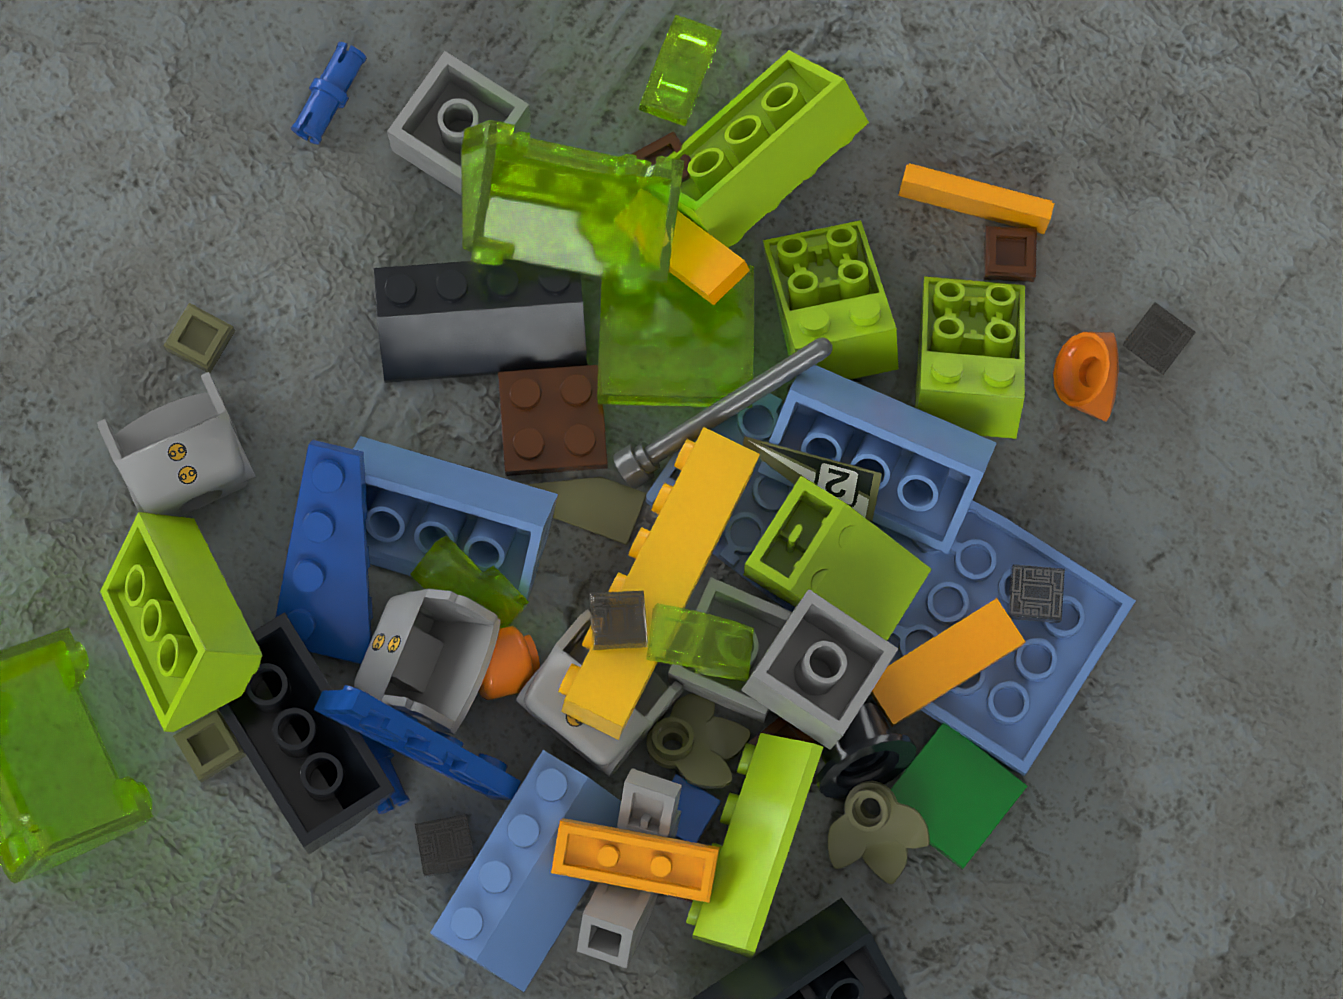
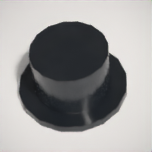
M864 703L840 740L830 750L823 746L821 757L825 765L817 775L816 785L825 797L840 799L846 798L855 786L865 781H877L886 784L911 764L915 758L916 746L907 735L891 733L880 708L876 704ZM814 740L815 744L823 746L822 744Z

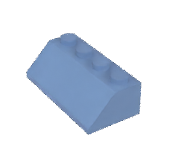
M817 365L802 372L794 380L769 443L882 473L872 522L946 554L950 552L997 444L994 441ZM762 460L758 469L759 473L791 487L795 486Z
M360 436L353 449L364 452L367 519L365 522L370 564L525 610L549 535L558 494Z
M542 750L430 934L515 988L525 992L592 882L590 880L551 873L560 820L565 818L617 828L621 801L583 773Z

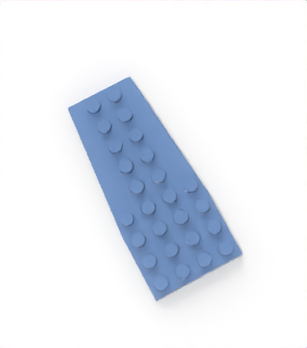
M729 373L704 409L745 383L737 380L738 376ZM769 393L711 431L742 446L744 436L769 443L784 405L782 403L783 400ZM680 450L673 454L648 491L646 502L651 507L664 483L674 486L681 472L680 469L674 467ZM759 458L754 472L712 554L782 608L793 612L794 606L743 575L746 561L793 489V487L759 473L758 469L762 462ZM973 500L949 554L870 521L932 569L888 639L889 643L898 648L889 665L996 598L1026 641L1023 646L920 709L941 724L944 723L965 736L981 750L1024 777L1136 600L1004 516ZM1014 567L1022 568L1021 592L1012 591ZM1024 568L1035 569L1034 577L1050 578V583L1023 581ZM1016 569L1014 590H1019L1020 569ZM1042 569V575H1036V570ZM1026 570L1025 579L1048 581L1047 579L1032 578V570ZM1044 570H1050V576H1045ZM1052 570L1063 571L1062 592L1054 591V584L1051 583ZM1054 572V583H1056V589L1059 590L1061 573ZM1023 583L1052 586L1051 601L1022 599ZM1025 585L1024 597L1049 599L1050 587ZM1054 592L1062 593L1061 617H1052ZM1012 593H1021L1020 600L1023 601L1022 614L1011 613ZM1055 594L1054 615H1059L1060 595ZM1014 595L1013 612H1020L1021 602L1018 601L1019 595ZM1025 602L1051 604L1050 617L1040 616V608L1024 607ZM1026 604L1042 606V614H1048L1049 605ZM1024 609H1030V615H1025ZM1032 609L1038 610V616L1032 615Z

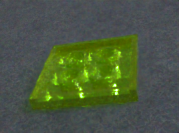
M602 262L598 404L709 407L752 380L754 360V266L748 265L750 271L715 305H712L659 263Z

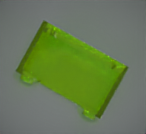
M488 120L464 129L461 145L462 248L472 252L471 261L488 265H502L503 259L585 274L618 281V290L632 293H648L649 285L667 283L684 167L683 160L658 156L656 164L651 166L652 163L650 161L636 159L637 156L632 154L614 156L530 138L531 133L520 131L514 133V124L495 120Z
M69 627L0 650V864L6 876L14 884L37 876L147 824L153 817L151 813L152 799L147 787L142 782L137 783L130 776L119 779L79 687L84 681L85 671L89 669V658L84 646L79 641L75 642Z

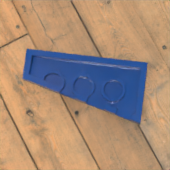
M312 440L308 444L275 618L285 612L309 652L361 664L372 640L371 620L373 618L368 576L370 556L366 540L365 522L367 519L364 452Z
M344 685L343 690H323L314 708L315 711L491 799L512 800L521 784L519 779L506 773L508 765L504 762L481 753L476 756L462 748L464 743L457 738L443 732L432 731L420 724L419 720L415 717L394 709L355 687Z

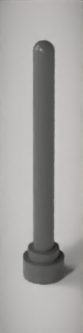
M817 338L649 445L645 442L639 445L635 443L629 444L614 454V461L620 474L634 489L654 478V471L660 468L659 462L680 450L686 439L696 440L703 427L712 430L828 357L832 352L831 342L827 338Z

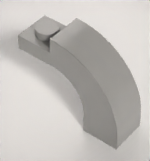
M631 769L624 782L617 828L675 839L681 816L678 805L682 785ZM599 882L582 915L577 952L627 968L647 926L659 893Z

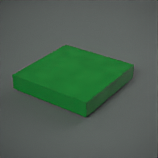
M942 723L890 790L894 793L898 803L915 808L924 818L929 831L930 845L962 870L1024 792L1027 785L965 736Z

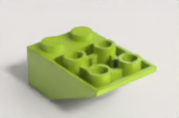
M861 220L763 240V247L789 356L817 338L823 337L831 342L832 352L828 357L815 365L850 380L899 369L897 328Z
M924 276L915 408L980 436L1016 439L1025 398V285Z
M800 476L746 561L743 575L794 607L798 605L809 589L888 641L932 569L848 504Z

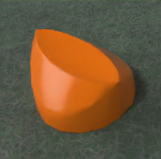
M1082 332L1072 336L1062 346L1056 358L1053 371L1054 388L1059 398L1068 406L1107 422L1114 406L1118 387L1119 356L1116 337L1112 332Z

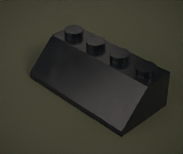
M579 253L374 268L376 316L385 383L496 375L498 372L588 366Z
M284 612L251 632L263 655L257 672L252 675L242 696L218 709L303 848L308 854H311L354 827L396 791L359 732L314 710L322 691L333 689Z
M841 897L692 999L907 998L871 932Z

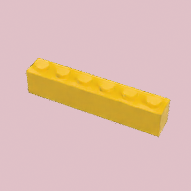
M703 427L696 442L686 439L674 463V467L681 470L674 486L667 483L663 484L651 511L659 514L651 531L641 527L628 554L636 559L628 576L618 572L605 598H617L618 607H611V609L625 608L627 637H611L609 613L607 615L608 635H602L601 620H593L582 643V646L589 649V652L581 667L573 663L570 665L558 690L559 693L566 696L561 712L619 740L754 472L760 456L759 453ZM640 597L641 608L627 609L626 606H619L618 598ZM638 599L621 600V604H627L628 607L638 606ZM615 600L607 601L613 605H616ZM623 610L611 611L612 634L625 635ZM628 610H633L634 626L642 625L643 636H629ZM635 610H641V616H635ZM630 612L631 634H641L640 627L632 628ZM635 618H641L642 623L636 624ZM594 622H600V628H594ZM600 629V635L595 636L594 630ZM608 637L609 639H616L617 647L595 649V638ZM643 638L644 646L618 647V639ZM597 639V647L615 646L614 641ZM641 640L620 641V645L641 644Z

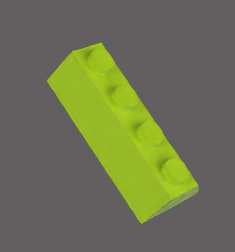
M788 50L682 144V149L679 152H672L652 170L654 174L649 179L643 178L647 186L649 185L657 192L659 197L729 248L739 242L744 234L767 213L775 210L781 201L804 180L812 177L818 168L834 153L848 145L869 121L844 78ZM684 154L686 156L689 155L691 161L688 164L687 171L691 178L675 187L663 181L685 169L680 161V157Z
M138 512L100 593L164 732H175L242 696L252 675L257 672L263 655L195 519Z
M760 733L756 746L746 743L736 772L746 776L740 795L729 793L720 819V823L729 825L723 846L712 843V846L720 847L711 900L709 903L693 900L686 920L687 924L695 926L692 935L693 939L748 958H753L823 746Z

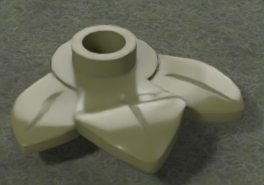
M692 693L680 698L675 703L670 717L657 722L649 731L646 745L650 758L659 766L677 769L689 784L701 788L715 789L732 783V774L726 762L740 754L745 748L746 743H748L751 732L734 721L714 716L715 703ZM669 740H676L681 743L682 747L678 750H668L663 745Z
M877 781L862 782L849 792L845 801V814L832 823L828 833L829 858L835 869L846 867L862 857L872 871L890 885L896 882L907 864L908 848H922L930 844L928 827L921 814L915 808L898 803L894 793L886 785ZM867 798H873L879 802L881 807L880 814L872 815L867 812L864 805Z

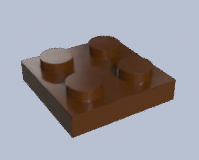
M600 365L498 372L506 476L608 469Z

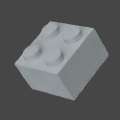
M444 51L387 130L391 150L475 204L531 126L530 108L528 103Z
M710 577L668 672V683L673 684L675 681H678L684 686L683 689L764 724L770 709L741 691V689L792 612Z
M808 589L741 691L830 750L844 735L898 651V648Z

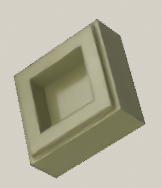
M189 303L163 346L166 351L205 372L211 373L235 333V329L232 325Z
M219 709L173 735L201 783L246 756Z

